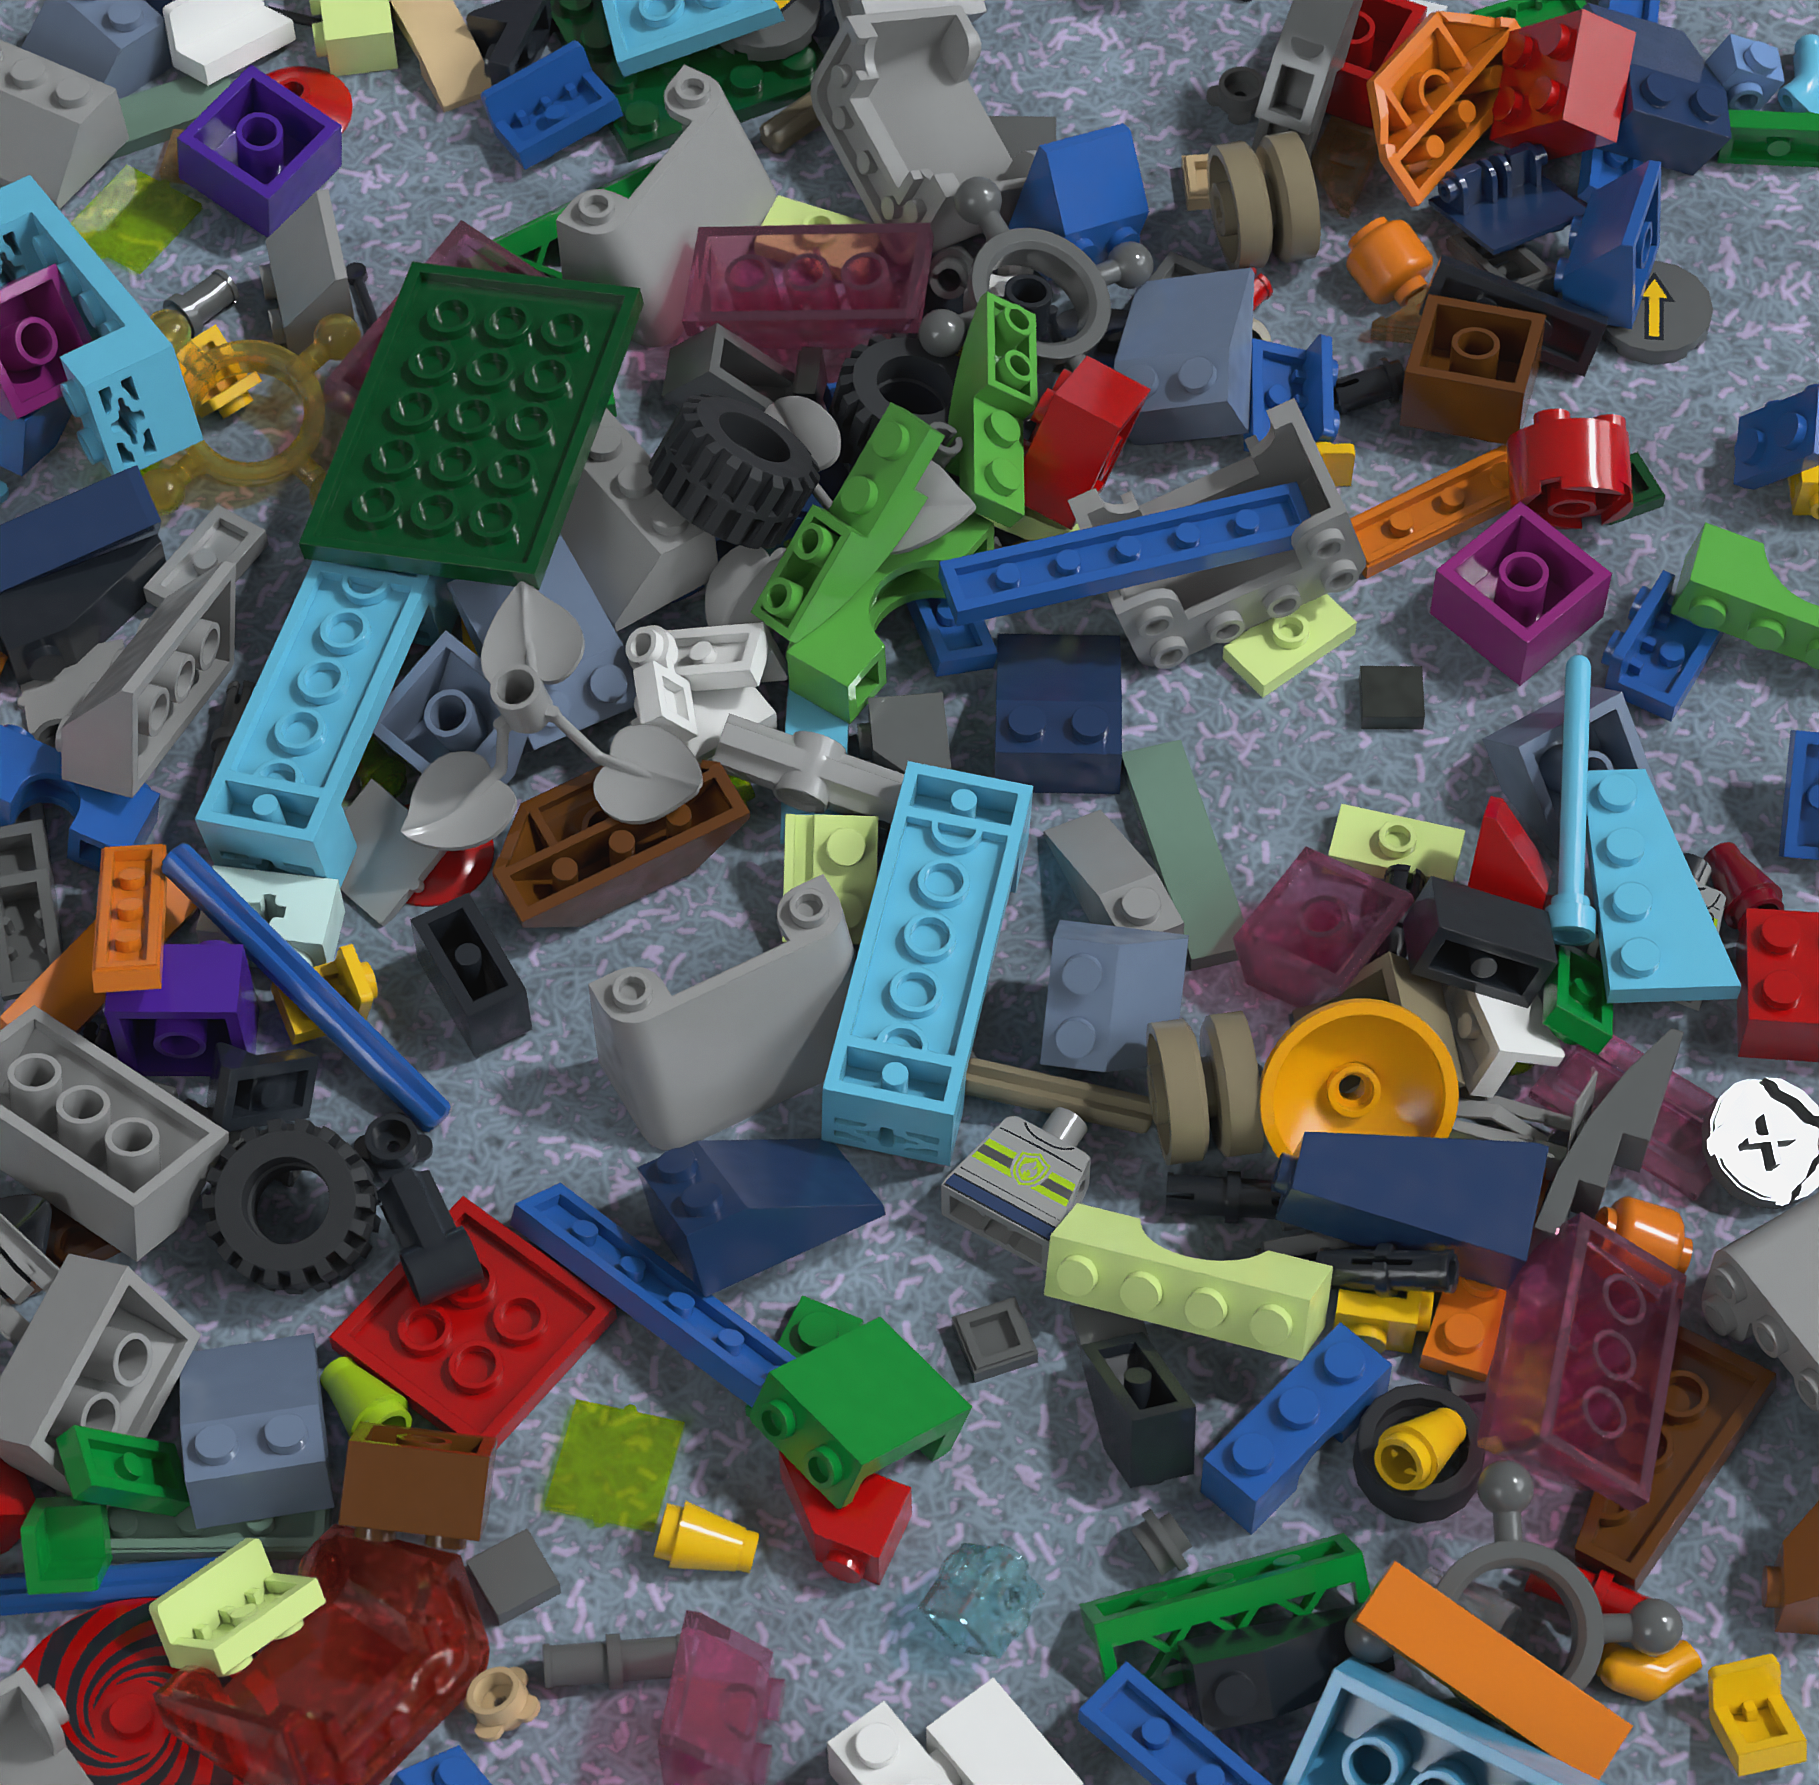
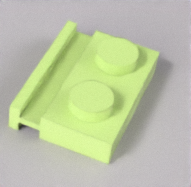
M785 814L783 896L794 887L823 874L839 898L852 944L860 945L877 881L878 816ZM782 935V943H785L786 940Z

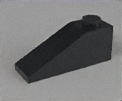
M158 534L0 593V647L3 654L8 656V665L20 689L22 684L33 680L45 681L59 675L64 668L77 664L97 644L106 642L147 603L143 587L166 562L162 542Z
M1364 1603L1177 1641L1190 1712L1202 1726L1212 1732L1274 1719L1319 1701L1334 1668L1351 1656H1354L1345 1643L1344 1630L1350 1616L1360 1609ZM1394 1656L1380 1663H1368L1386 1673L1396 1670Z

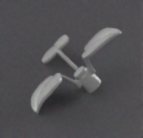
M787 396L777 399L774 404L769 405L764 411L788 428L808 448L812 454L811 456L818 464L819 471L830 467L839 457L841 437L838 426L833 417L815 401L801 396ZM932 460L915 487L926 495L928 499L890 555L907 553L931 543L950 532L976 510L975 503L957 486L946 471ZM818 483L812 494L821 506L828 511L833 501ZM739 545L724 555L713 569L707 583L705 613L708 627L763 622L750 611L787 548H778L769 556L762 547L752 549ZM766 624V626H767L768 630L770 631V633L773 632V631H775L774 629H772L770 626H768V625Z
M521 581L514 587L498 609L487 631L481 651L482 671L490 684L491 697L501 714L493 722V726L497 731L495 765L491 769L484 757L469 751L450 752L436 759L424 770L414 787L408 815L401 828V832L406 839L415 844L442 851H457L478 847L497 837L509 824L517 807V799L514 792L508 785L500 781L508 768L509 732L513 730L523 734L536 733L542 730L548 722L554 723L595 763L604 766L595 778L594 794L603 811L611 818L622 823L645 824L658 820L676 810L699 793L700 788L703 786L702 771L691 750L678 737L663 728L642 724L627 726L615 735L611 744L610 755L601 752L562 715L559 708L553 705V701L544 684L560 683L575 671L583 657L585 649L584 635L577 620L566 609L544 596L534 586Z

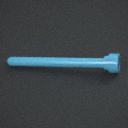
M1583 655L1570 657L1565 668L1558 894L1551 898V905L1545 908V911L1549 913L1554 944L1562 946H1581L1593 942L1596 938V910L1590 906L1589 897L1584 895L1591 663Z

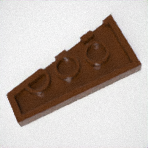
M1657 1314L1650 1332V1343L1644 1360L1640 1361L1632 1383V1394L1623 1419L1620 1418L1612 1440V1451L1606 1468L1600 1474L1575 1545V1561L1600 1574L1601 1569L1615 1575L1613 1582L1637 1592L1776 1389V1373Z

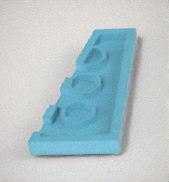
M1646 769L1589 770L1586 845L1607 1003L1738 999L1741 983Z

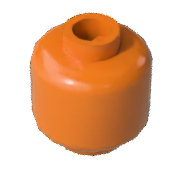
M1384 216L1379 217L1361 228L1349 240L1348 247L1351 251L1347 256L1346 268L1373 303L1383 305L1396 300L1402 307L1413 302L1428 288L1429 285L1425 278L1432 269L1433 256L1407 222L1399 219L1388 221Z
M1630 1196L1618 1199L1610 1208L1606 1206L1600 1208L1592 1222L1587 1241L1588 1256L1595 1259L1597 1271L1602 1277L1609 1281L1651 1293L1664 1288L1673 1276L1682 1277L1690 1264L1693 1252L1692 1239L1685 1237L1684 1222L1678 1212Z

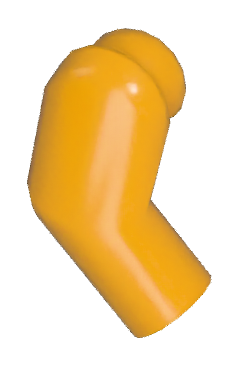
M1683 1639L1670 1652L1657 1655L1656 1657L1629 1647H1623L1618 1643H1606L1603 1646L1601 1660L1595 1674L1601 1678L1604 1686L1644 1702H1650L1658 1699L1701 1670L1702 1662L1696 1650Z

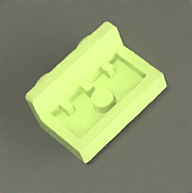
M245 1538L154 1600L149 1605V1612L172 1668L212 1673L216 1677H224L246 1668L253 1660L252 1654L269 1642L288 1637L297 1632L304 1624L303 1618L322 1606L326 1601L317 1578L273 1573L262 1542L256 1538Z

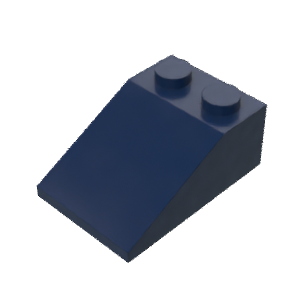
M1586 3L1582 9L1636 32L1617 142L1597 147L1596 149L1642 162L1649 160L1660 161L1663 168L1695 175L1732 138L1726 90L1684 31Z
M997 634L995 778L1032 785L1033 793L1120 794L1122 763L1120 635Z
M821 1138L697 1140L686 1146L670 1149L659 1158L637 1167L651 1216L658 1233L704 1297L886 1215L882 1202L833 1142L824 1141Z

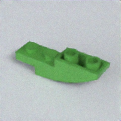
M987 291L978 301L967 333L949 411L948 424L955 428L957 433L948 442L946 447H949L957 437L962 438L963 447L945 467V471L960 477V489L975 503V513L1011 528L1025 516L1023 420L1038 405L1036 315L1017 304H1013Z
M890 402L829 510L827 511L812 504L750 612L787 640L797 643L821 626L845 605L891 554L927 501L928 497L915 487L945 435L906 409Z

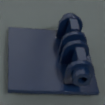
M1528 141L1505 150L1504 155L1497 152L1490 155L1488 160L1481 158L1472 164L1446 172L1444 179L1438 182L1439 195L1428 199L1429 205L1493 255L1513 250L1520 244L1548 233L1559 232L1572 224L1575 215L1584 216L1586 210L1583 205L1541 174V167L1546 165L1548 161L1546 150L1541 144L1533 145Z

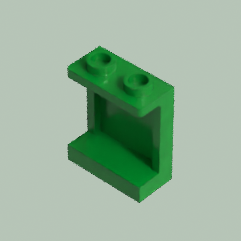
M878 1317L770 1371L753 1405L749 1418L813 1486L836 1508L841 1509L852 1502L861 1482L867 1476L919 1449L931 1462L948 1453L952 1449L972 1406L884 1319Z

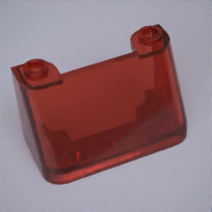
M334 1523L312 1544L302 1557L298 1567V1576L317 1578L326 1603L303 1618L304 1624L297 1632L288 1637L273 1640L224 1688H222L215 1672L205 1667L190 1665L177 1671L152 1694L164 1725L174 1736L245 1785H380L466 1698L471 1682L487 1669L490 1654L489 1641L461 1555L400 1539L384 1542L357 1538L354 1536L355 1528Z

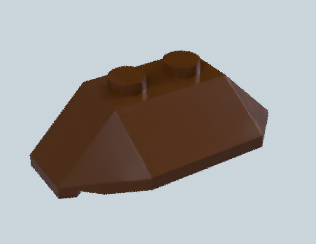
M710 760L698 762L703 777V786L700 788L699 793L668 815L645 824L622 823L611 818L603 811L594 794V781L597 774L604 767L602 765L522 802L507 834L500 857L497 858L492 870L496 883L522 928L582 927L693 873L750 819L749 809L721 763Z

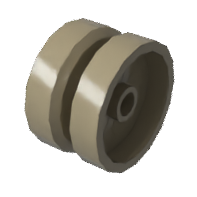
M1288 131L1262 136L1255 153L1245 141L1240 140L1212 145L1207 161L1208 194L1215 232L1229 269L1263 268L1272 250L1280 261L1285 263L1315 258L1320 247V209L1311 163L1304 143L1297 132Z
M1243 1011L1206 1016L1200 1030V1052L1194 1032L1183 1018L1148 1023L1146 1031L1148 1094L1162 1156L1166 1165L1203 1161L1209 1146V1125L1214 1142L1225 1157L1262 1153L1264 1130L1260 1116V1077L1252 1035Z

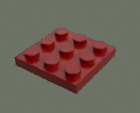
M462 1196L449 1210V1213L456 1227L462 1225L466 1230L481 1264L485 1281L421 1307L413 1294L400 1261L329 1336L334 1351L342 1357H351L359 1367L405 1397L410 1408L441 1431L498 1438V1448L617 1319L614 1304L466 1197Z

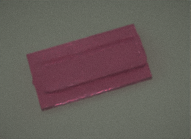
M1614 1034L1599 1055L1579 1044H1566L1563 1048L1565 1057L1559 1066H1549L1530 1089L1529 1097L1552 1112L1573 1117L1574 1104L1596 1071L1598 1074L1592 1114L1627 1069L1644 1053ZM1672 1071L1641 1168L1696 1201L1714 1178L1702 1152L1701 1127L1710 1105L1717 1098Z

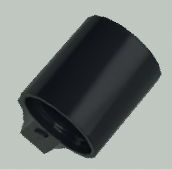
M410 1168L390 1176L388 1182L377 1190L376 1193L383 1215L401 1249L398 1251L400 1261L421 1307L484 1282L483 1270L473 1244L462 1225L456 1227L430 1171H416Z

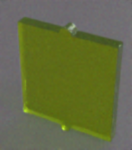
M127 164L70 223L88 245L96 250L100 259L109 257L141 274L203 208L202 203L171 188L169 180L163 179L158 181Z
M576 1399L544 1505L545 1510L591 1519L598 1528L605 1526L606 1523L655 1533L685 1429V1422L637 1412L636 1406L632 1404L621 1409Z

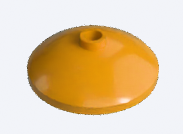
M1358 998L1342 1000L1322 1006L1308 1013L1294 1023L1278 1040L1270 1052L1260 1079V1116L1262 1127L1272 1150L1278 1158H1280L1282 1152L1293 1155L1305 1131L1448 1138L1458 1109V1079L1452 1057L1437 1033L1418 1015L1406 1008L1383 1000ZM1350 1075L1360 1077V1084L1355 1091L1351 1093L1339 1091V1085L1345 1077Z

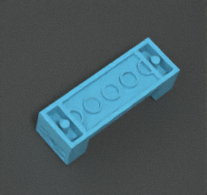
M31 175L1 187L0 287L56 263L93 340L60 356L68 380L60 384V389L72 414L76 418L81 417L84 428L77 431V437L91 464L94 465L101 461L111 475L138 465L139 470H142L204 440L171 342Z
M312 561L195 817L196 824L214 865L338 879L341 888L357 849V844L341 804L411 644L432 646L445 630L451 634L459 616V611L447 583L456 579Z
M910 761L907 762L823 1085L821 1140L950 1166L964 1109L966 1071L1009 894L1010 892L1016 893L1028 844L1033 797L1032 785Z

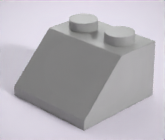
M318 190L266 239L270 264L259 266L265 300L277 298L279 308L268 310L274 344H287L291 364L360 352L348 277L329 190Z

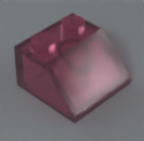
M1306 846L1233 937L1246 984L1296 1008L1341 996L1414 903L1413 895Z
M686 1610L658 1739L663 1785H674L676 1782L680 1785H767L773 1747L762 1742L767 1720H780L786 1680L775 1677L772 1650L697 1611Z

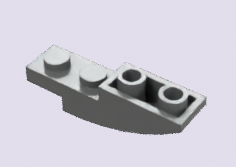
M1293 0L1254 116L1260 118L1251 147L1254 153L1262 136L1293 131L1297 132L1304 143L1311 163L1336 73L1344 67L1363 0Z

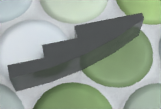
M41 802L23 810L14 824L0 827V990L3 1001L17 999L64 952L44 804Z
M1671 1028L1627 1069L1588 1118L1556 1173L1534 1226L1527 1256L1528 1260L1550 1267L1553 1266L1570 1212L1592 1219L1595 1218L1600 1209L1614 1165L1640 1173L1684 1032Z

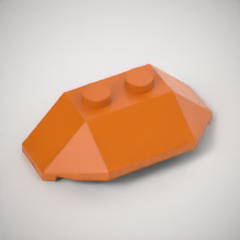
M1444 11L1432 12L1367 81L1366 85L1380 162L1410 207L1419 206L1436 187L1438 182L1445 177L1446 172L1453 168L1493 123L1492 108L1499 91L1504 64L1502 59L1503 50L1508 41L1509 32L1521 28L1515 18H1492L1475 14Z

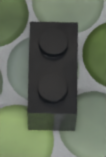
M1431 876L1403 920L1411 974L1524 1008H1529L1558 963L1548 911Z
M469 893L410 919L418 961L474 1057L532 1030L526 988Z

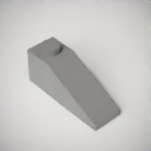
M1101 809L1043 831V836L1090 923L1184 934V921L1158 874Z

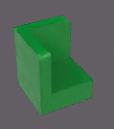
M72 1496L36 1498L21 1526V1542L28 1595L91 1592L99 1589L113 1559L107 1505L73 1500Z

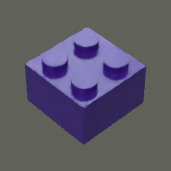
M250 64L177 137L179 178L268 238L342 166V125Z
M206 940L199 944H164L162 989L106 992L104 1014L118 1059L142 1076H210L217 1042H224L247 1052L256 1053L260 1009L243 944H229L221 940Z

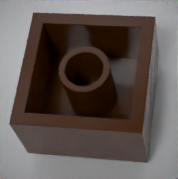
M1428 294L1405 370L1399 425L1506 445L1508 437L1522 429L1539 370L1546 315Z
M360 1422L348 1442L338 1525L355 1527L354 1536L365 1540L395 1541L397 1532L425 1535L424 1544L430 1547L448 1550L466 1549L467 1540L480 1541L488 1521L498 1438Z

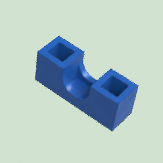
M11 724L0 725V827L14 824L19 814L34 804L41 802L59 805L69 811L74 817V821L69 828L67 858L100 872L102 848L145 845L157 823L160 793L151 790L144 783L135 796L130 798L62 780L61 752H58L54 747L37 741L31 733L19 726Z
M1340 1322L1203 1458L1200 1492L1252 1535L1297 1490L1299 1477L1317 1450L1332 1436L1340 1443H1343L1359 1427L1360 1418L1374 1399L1388 1392L1393 1364Z

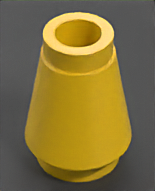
M1442 1407L1386 1429L1379 1438L1374 1455L1375 1465L1382 1479L1390 1486L1399 1490H1420L1428 1487L1435 1480L1459 1444L1464 1441L1466 1426L1463 1419L1454 1410Z
M686 1500L683 1507L667 1503L653 1557L670 1561L668 1568L750 1573L759 1533L746 1530V1527Z

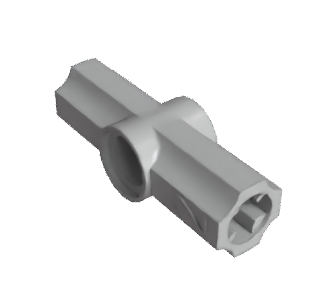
M730 713L712 760L720 762L728 775L773 790L774 796L790 807L810 813H824L829 809L843 815L878 816V827L889 831L904 778L902 773L847 755L846 749L840 743L822 734L798 731L790 735Z

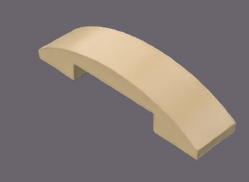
M389 0L391 15L420 61L421 75L443 112L445 113L481 99V93L492 86L491 79L485 76L484 60L454 1Z

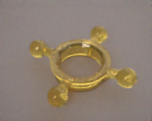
M162 309L149 316L150 319L171 342L177 360L187 369L183 378L196 418L203 399L215 385L231 376L253 373L254 371L272 376L285 383L297 395L304 410L302 426L295 440L287 449L270 459L258 462L231 460L215 452L202 440L184 449L186 454L169 469L154 468L146 472L142 477L159 516L170 515L177 511L184 502L185 487L197 476L207 473L225 484L245 488L271 485L293 474L309 488V501L313 508L327 474L310 456L319 443L325 423L323 392L314 373L329 360H346L356 353L361 343V331L354 319L342 313H332L324 316L314 329V342L297 356L280 345L262 340L232 341L221 344L204 353L191 340L190 325L181 313L171 309Z

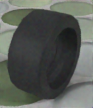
M1419 1383L1398 1386L1375 1398L1360 1418L1352 1460L1357 1484L1372 1505L1395 1519L1414 1523L1444 1520L1463 1509L1477 1491L1478 1479L1484 1465L1487 1442L1482 1421L1465 1400L1445 1388ZM1442 1407L1450 1408L1457 1412L1465 1423L1466 1437L1458 1446L1460 1461L1458 1469L1452 1477L1442 1483L1430 1484L1428 1487L1420 1490H1399L1390 1486L1382 1479L1377 1471L1374 1455L1379 1438L1386 1429Z

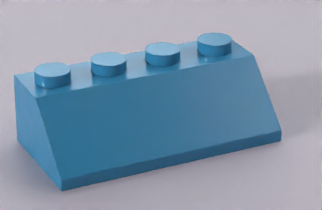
M1351 1656L1334 1668L1282 1785L1608 1784Z

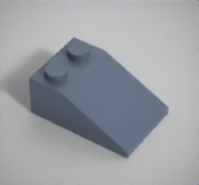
M1252 268L1151 280L1136 288L1114 361V370L1151 389L1128 437L1134 445H1152L1249 433L1254 272Z
M560 535L538 591L562 606L577 620L584 635L585 649L580 663L568 678L560 683L544 684L553 701V705L559 708L562 715L578 730H582L633 708L634 699L637 695L633 675L634 669L629 664L625 648L562 535ZM456 579L447 583V586L474 648L481 658L483 643L491 622L514 587ZM548 722L539 732L528 734L522 755L566 737V735L554 723Z
M314 1333L193 1351L180 1374V1430L185 1484L196 1529L334 1508Z

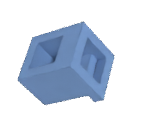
M1730 33L1705 61L1726 90L1728 110L1759 111L1785 83L1778 48L1761 41H1753Z

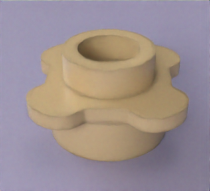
M493 1667L480 1673L471 1682L463 1703L469 1713H473L478 1723L475 1727V1733L480 1740L484 1742L496 1741L502 1736L503 1732L514 1730L522 1723H529L538 1715L541 1705L537 1697L530 1695L526 1685L529 1681V1676L524 1669L520 1667Z

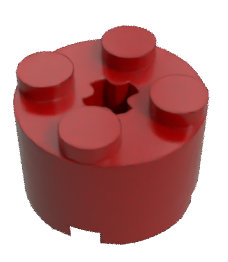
M1545 409L1533 415L1534 424L1524 427L1508 437L1506 449L1510 509L1521 501L1555 529H1582V518L1600 514L1601 525L1623 518L1632 510L1633 491L1629 434L1626 430V420L1623 416L1605 414L1594 418H1570V412L1567 410Z

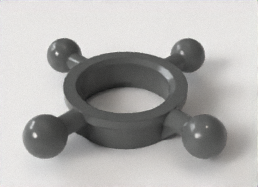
M985 177L969 178L961 183L955 193V208L963 220L980 226L986 236V243L975 256L969 270L968 284L963 297L964 313L958 315L948 309H937L928 313L922 319L919 326V341L923 349L935 357H950L959 352L965 343L980 297L985 292H990L991 273L1006 265L1023 266L1046 275L1059 285L1071 300L1078 318L1077 332L1074 337L1057 343L1036 341L1037 374L1051 372L1061 374L1063 369L1073 373L1084 360L1086 354L1096 346L1107 330L1111 315V302L1107 286L1114 283L1125 289H1134L1142 286L1149 280L1152 274V256L1142 244L1127 241L1115 246L1110 251L1107 261L1095 265L1080 248L1057 234L1035 228H1016L1010 230L999 213L1002 205V196L997 185Z
M1499 1460L1489 1464L1482 1471L1477 1483V1492L1483 1506L1493 1513L1494 1543L1481 1546L1457 1560L1441 1577L1435 1589L1457 1603L1465 1588L1478 1576L1488 1571L1517 1569L1529 1572L1544 1580L1562 1599L1571 1622V1648L1559 1675L1582 1691L1590 1683L1598 1668L1604 1643L1631 1642L1637 1650L1647 1655H1663L1677 1646L1682 1637L1683 1622L1679 1612L1672 1604L1662 1599L1650 1598L1637 1603L1629 1613L1602 1614L1594 1589L1575 1564L1557 1551L1546 1546L1523 1541L1521 1512L1530 1504L1534 1493L1532 1477L1524 1466L1511 1460ZM1358 1609L1350 1616L1345 1626L1344 1638L1347 1648L1357 1659L1363 1662L1380 1663L1386 1661L1395 1654V1651L1352 1622L1360 1610ZM1451 1691L1464 1704L1474 1709L1475 1711L1484 1714L1476 1707H1474L1473 1705L1465 1701L1463 1698L1455 1694L1453 1691ZM1505 1728V1733L1524 1742L1522 1739H1520L1519 1737H1517Z

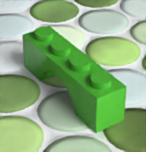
M973 512L950 532L931 543L907 553L889 555L871 578L849 601L821 626L797 643L790 641L786 650L790 690L851 724L868 705V698L875 697L887 683L885 645L875 632L880 622L891 611L908 602L925 598L946 599L938 577L939 562L993 550L994 523Z
M1705 522L1685 556L1670 613L1688 619L1697 626L1718 630L1748 641L1757 648L1778 652L1805 662L1812 668L1819 670V606L1797 597L1777 579L1768 563L1763 543Z

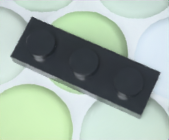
M1442 254L1418 314L1422 316L1428 294L1544 314L1546 319L1540 361L1583 377L1587 373L1608 323L1607 316Z

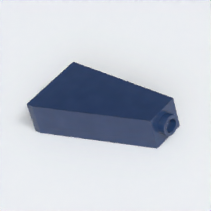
M138 465L1 524L0 593L158 534L162 521Z
M1305 1131L1293 1155L1282 1152L1276 1165L1271 1183V1191L1279 1193L1281 1196L1275 1220L1369 1249H1376L1380 1243H1395L1399 1250L1454 1249V1253L1458 1257L1460 1277L1507 1291L1527 1261L1549 1146L1537 1142Z

